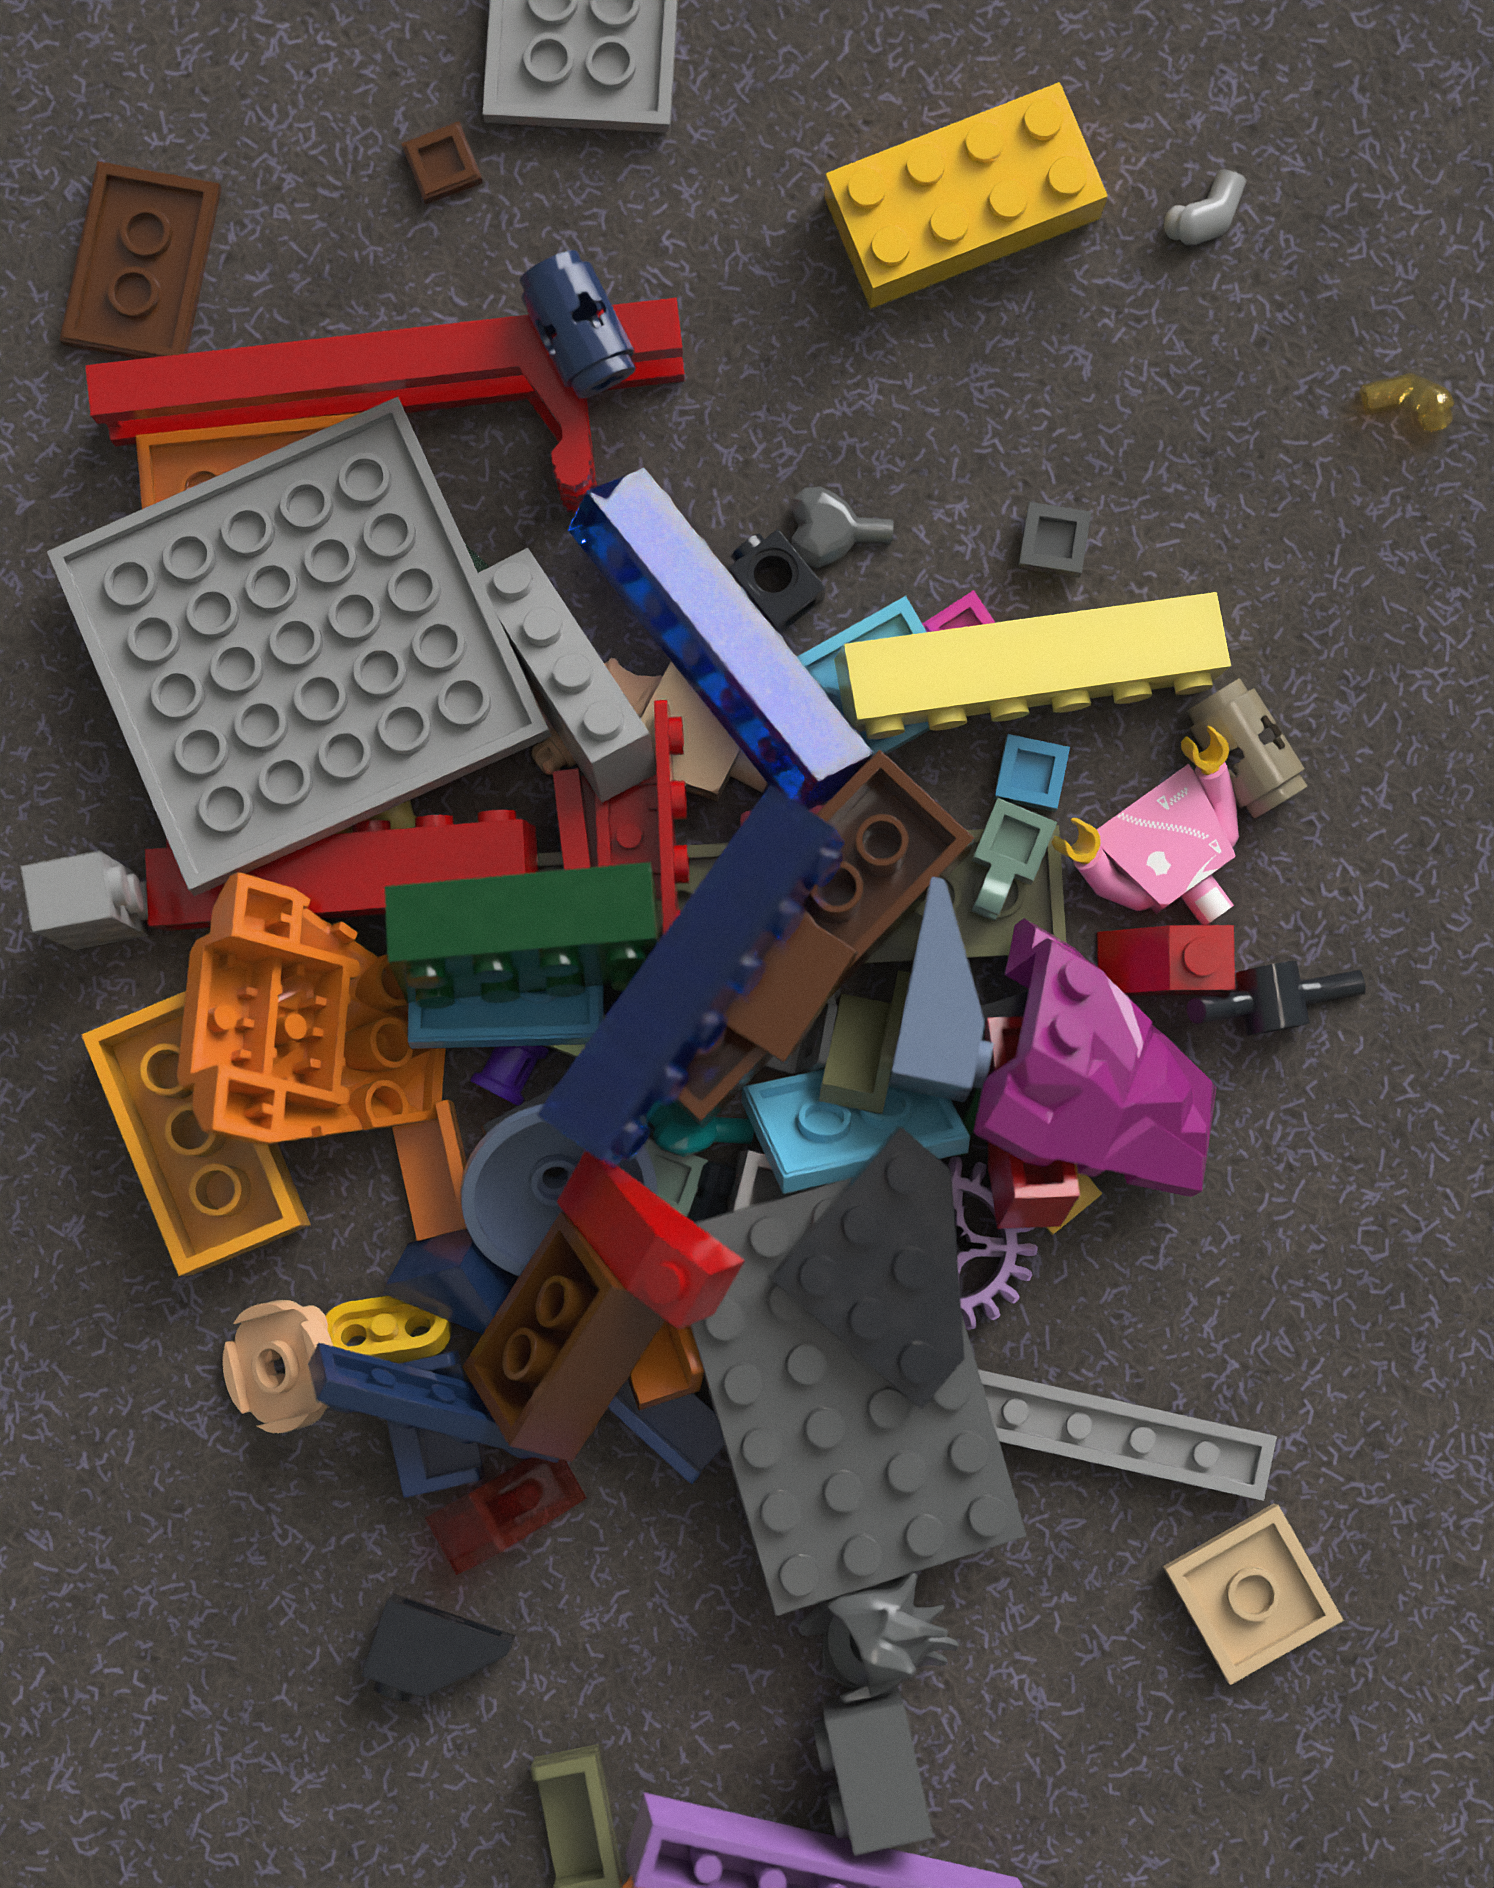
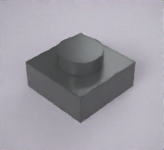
M1029 502L1026 509L1017 568L1080 578L1083 570L1091 511Z

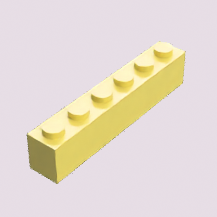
M1217 592L847 643L842 646L834 659L847 733L866 731L867 739H883L897 736L905 732L904 725L928 722L930 730L951 729L966 724V716L990 713L992 721H1008L1028 715V707L1052 704L1053 712H1070L1090 706V698L1113 695L1114 703L1116 704L1132 703L1150 698L1152 696L1151 690L1167 687H1174L1176 695L1199 693L1213 687L1212 680L1218 678L1231 666Z

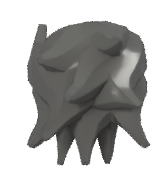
M914 1573L907 1574L822 1601L798 1625L801 1635L824 1634L822 1643L823 1667L820 1673L830 1676L842 1686L852 1689V1691L840 1696L844 1703L878 1699L894 1691L907 1678L913 1677L916 1673V1668L946 1665L947 1658L935 1652L936 1650H956L959 1647L956 1640L947 1637V1629L931 1624L944 1611V1605L932 1607H916L913 1605L918 1575Z

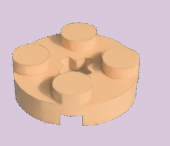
M276 1300L247 1308L239 1314L233 1323H241L236 1331L235 1340L226 1342L223 1351L224 1379L233 1403L242 1414L252 1412L259 1421L265 1423L257 1427L270 1433L289 1432L315 1423L321 1418L325 1410L330 1408L324 1403L316 1401L308 1362L318 1342L333 1346L327 1332L328 1324L324 1313L313 1305L303 1307L290 1300ZM281 1357L285 1364V1374H277L274 1368V1361L279 1360Z

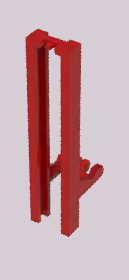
M677 297L612 305L634 348V354L631 356L636 370L628 378L607 390L685 381ZM602 309V311L598 314V317H599L602 313H604L603 309ZM529 314L85 365L90 416L97 424L105 423L108 426L110 441L115 447L136 444V435L362 413L396 397L399 398L405 413L528 399L559 442L552 450L551 456L553 468L555 469L553 472L554 476H556V484L559 486L557 488L560 493V499L563 501V507L567 508L568 513L573 512L582 516L583 513L591 509L594 510V504H597L596 497H598V494L595 492L597 490L587 398H578L573 387L564 386Z

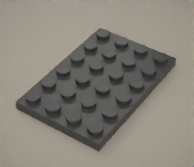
M853 1177L807 1188L694 1222L745 1260L715 1314L691 1324L690 1328L703 1366L705 1380L769 1599L776 1616L1027 1536L963 1317L962 1329L965 1359L928 1403L920 1409L769 1278L772 1272Z

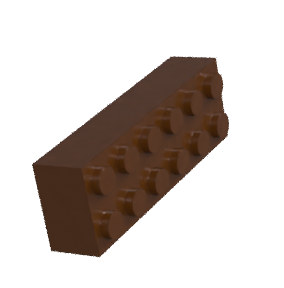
M879 750L750 883L857 950V957L833 992L834 994L923 903L928 895L931 878L946 879L971 853L975 838L889 757ZM731 902L606 1029L610 1040L702 1129L773 1057L674 992Z

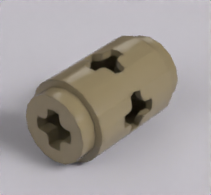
M1241 678L1186 711L1194 723L1189 729L1203 751L1207 749L1211 740L1207 732V726L1213 727L1226 739L1229 751L1237 747L1243 751L1245 758L1233 766L1234 772L1237 775L1235 776L1230 769L1228 771L1238 808L1241 809L1245 806L1253 819L1307 787L1300 774L1305 768L1255 688L1248 691ZM1270 728L1276 738L1271 743L1264 745L1259 740L1258 734L1264 729Z

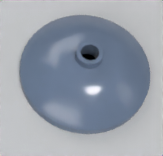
M555 1102L530 1107L511 1115L497 1124L482 1138L473 1150L466 1164L461 1182L460 1198L462 1213L467 1230L476 1246L493 1263L512 1274L520 1276L561 1211L564 1212L556 1202L587 1148L593 1147L657 1195L654 1166L646 1146L636 1132L617 1116L605 1110L572 1102ZM560 1166L564 1168V1171L558 1176L549 1177L544 1175V1172L551 1167Z

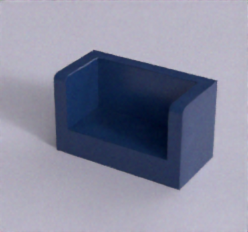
M458 1350L400 1363L465 1381ZM387 1421L403 1498L480 1481L485 1477L478 1442L463 1444L452 1440L443 1433L416 1426L410 1429L401 1428Z

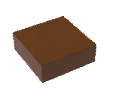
M459 121L401 143L425 205L483 183Z

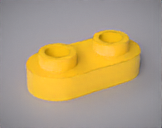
M390 1296L345 1302L337 1305L325 1315L328 1324L327 1332L334 1347L398 1364L437 1355L448 1344L452 1332L450 1321ZM424 1326L429 1328V1331L421 1336H410L417 1327ZM355 1336L366 1338L360 1345L346 1346L350 1339Z

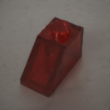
M532 1457L524 1459L425 1517L454 1572L458 1575L503 1552L587 1499L566 1460L559 1459L556 1463Z

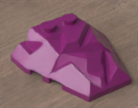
M1024 918L1014 926L1005 972L1007 977L1029 989L1017 1057L989 1075L986 1081H984L974 1133L1030 1164L1045 1167L1057 1159L1076 1163L1077 1172L1082 1175L1096 1177L1105 1170L1123 1173L1127 1184L1187 1197H1193L1202 1192L1217 1089L1215 1084L1152 1024V1021L1101 969L1089 962L1074 947Z

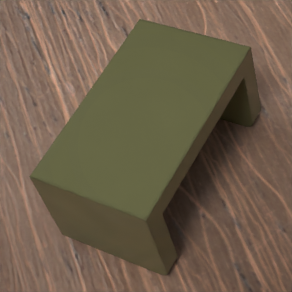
M596 1744L535 1757L530 1769L532 1780L538 1782L556 1876L553 1888H621L623 1869L599 1745Z

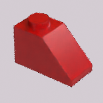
M1167 925L1097 932V967L1126 996L1218 995L1230 993L1235 990L1234 925Z

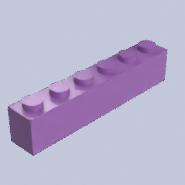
M643 1793L625 1855L633 1885L636 1888H1023L1016 1877L889 1848L854 1855L850 1839H837V1836L648 1793Z

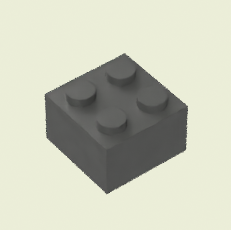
M899 1687L878 1699L863 1702L844 1703L841 1698L822 1702L825 1719L813 1722L822 1771L826 1772L836 1769L839 1782L838 1785L827 1787L837 1839L850 1836L854 1855L933 1838L905 1706Z

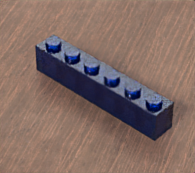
M645 468L586 491L568 529L569 533L784 805L796 817L832 799L874 754L863 740L859 731L848 722L825 693L821 684L811 676L787 646L780 633L770 625L750 600L744 588L733 579L710 550L707 542L696 533L673 504L669 495L659 487Z
M770 785L537 1115L614 1169L622 1159L626 1162L633 1159L648 1139L650 1128L646 1124L660 1104L669 1106L684 1089L689 1078V1073L685 1069L700 1048L703 1051H708L722 1035L728 1023V1018L724 1014L738 994L747 996L762 978L767 966L762 960L777 939L782 942L786 941L799 926L805 914V908L801 906L816 884L820 887L825 886L839 869L844 857L840 849L845 843L836 828Z

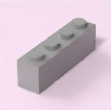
M529 548L479 572L480 579L534 698L601 803L657 774L656 760L649 731Z

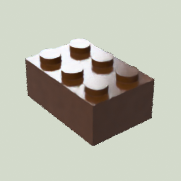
M561 1211L462 1368L509 1446L573 1462L587 1438L594 1432L597 1423L611 1401L629 1378L632 1369L648 1344L662 1327L665 1319L623 1287L568 1216Z

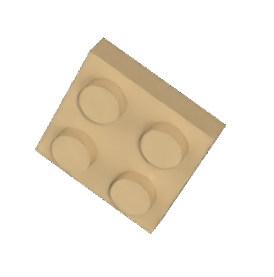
M1275 1503L1162 1566L1225 1680L1230 1685L1344 1621L1282 1510Z

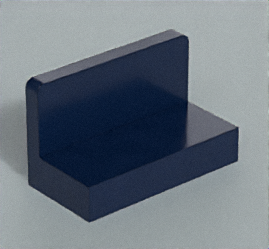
M627 1379L608 1406L618 1418L690 1484L697 1480L701 1475V1471L725 1446L715 1411L695 1393L638 1411Z

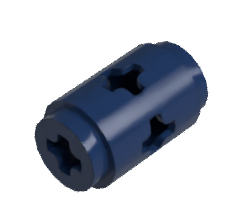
M576 250L565 251L549 257L527 270L520 277L519 282L524 289L521 300L564 386L573 387L578 398H587L603 392L634 373L636 367L631 359V356L634 354V348L591 263L588 261L582 262ZM602 309H603L604 313H602V314L598 317V314H599V313L602 311Z

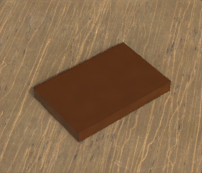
M97 161L59 339L62 345L136 359L188 353L222 190L219 183Z

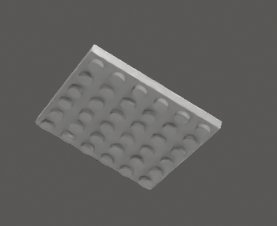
M398 397L47 551L189 891L194 896L227 882L229 876L235 873L245 874L552 737Z

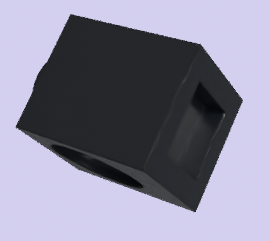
M779 529L765 539L760 533L753 535L742 543L730 556L735 563L728 568V580L775 638L825 599L826 587ZM777 566L788 573L791 582L784 590L777 593H769L762 590L756 584L755 577L757 573L765 567Z

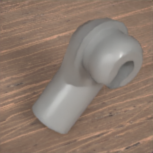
M1218 170L1206 200L1188 204L1186 207L1177 205L1167 212L1164 219V230L1167 236L1172 240H1181L1185 245H1196L1221 237L1228 231L1246 179L1242 175L1230 170Z

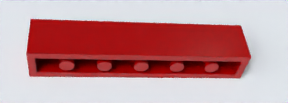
M514 810L482 811L477 813L478 823L454 824L453 816L450 815L420 816L414 818L415 828L391 829V822L387 820H366L353 825L352 833L332 834L245 874L296 889L310 899L307 909L323 920L386 915L385 886L537 873L536 826L523 819H517L516 811ZM167 838V848L145 849L148 926L165 931L211 928L212 909L226 882L194 896L186 885Z

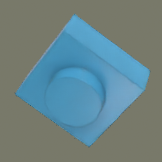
M1008 734L1005 740L993 799L997 800L999 798L1014 804L1056 812L1070 747Z

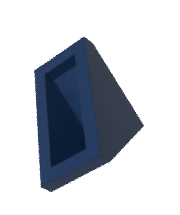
M461 1229L433 1238L408 1243L385 1285L383 1294L483 1335L518 1279L515 1274L502 1269L488 1259L476 1246L468 1230Z

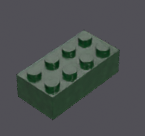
M651 862L385 886L388 963L406 1002H416V1005L421 1008H445L453 1005L457 998L481 996V999L486 1002L504 1003L518 999L521 992L546 991L550 996L571 997L585 992V987L612 985L613 989L619 991H636L647 988L651 981H654L664 971L660 911Z

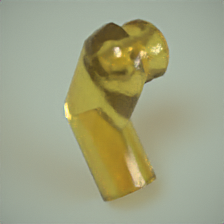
M1406 373L1360 386L1359 391L1366 415L1405 406L1419 412V424L1429 431L1444 429L1453 420V413L1450 408L1455 403L1449 390L1419 375Z

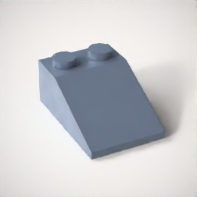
M932 877L888 1087L965 1102L971 1088L982 1089L983 1082L986 1081L993 1042L981 1040L984 1019L945 879Z

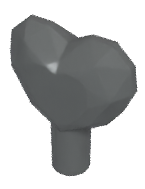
M823 487L804 488L793 498L792 514L799 527L791 538V545L809 567L819 568L835 562L845 556L855 542L892 543L893 519L857 517L846 501Z

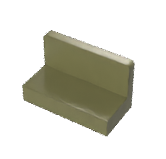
M898 970L892 1004L841 994L819 1101L883 1114L911 975L910 972Z

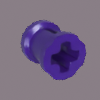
M542 1045L494 1047L482 1072H474L470 1081L520 1106L525 1100L521 1092L538 1059L546 1058L549 1049Z

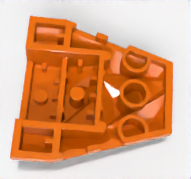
M239 872L229 876L212 909L210 934L195 941L189 957L177 1079L181 1087L194 1091L192 1110L203 1132L258 1145H266L289 1140L315 1138L438 1119L435 1102L442 1101L446 1048H410L408 1043L409 1003L406 1002L388 963V954L377 957L354 941L358 932L341 921L331 925L307 909L310 899L296 889Z

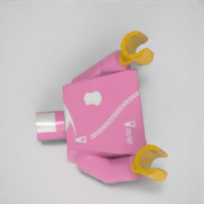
M1207 726V732L1211 740L1209 746L1203 752L1199 753L1196 744L1188 736L1181 742V750L1196 765L1195 772L1187 764L1098 829L1078 818H1072L1071 822L1079 830L1078 839L1072 846L1062 838L1054 836L1052 839L1053 848L1073 860L1075 867L1098 896L1135 911L1151 908L1156 914L1181 897L1201 925L1209 924L1234 906L1212 876L1213 873L1236 857L1233 847L1239 839L1236 798L1225 763L1229 754V746L1226 739L1213 727Z

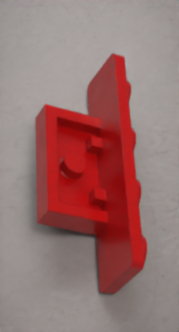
M654 700L657 774L602 803L595 793L598 867L651 862L657 899L662 901L664 960L669 965L680 954V949H685L692 942L690 909L679 910L678 884H689L688 845H676L675 820L687 819L685 780L673 781L672 757L673 755H684V729L682 716L671 717V710L667 700Z

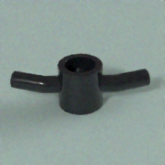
M1297 961L1275 963L1236 972L1237 992L1193 998L1188 1002L1187 1015L1194 1023L1243 1017L1247 1036L1264 1034L1310 1024L1306 1005L1364 995L1365 981L1361 970L1301 980Z

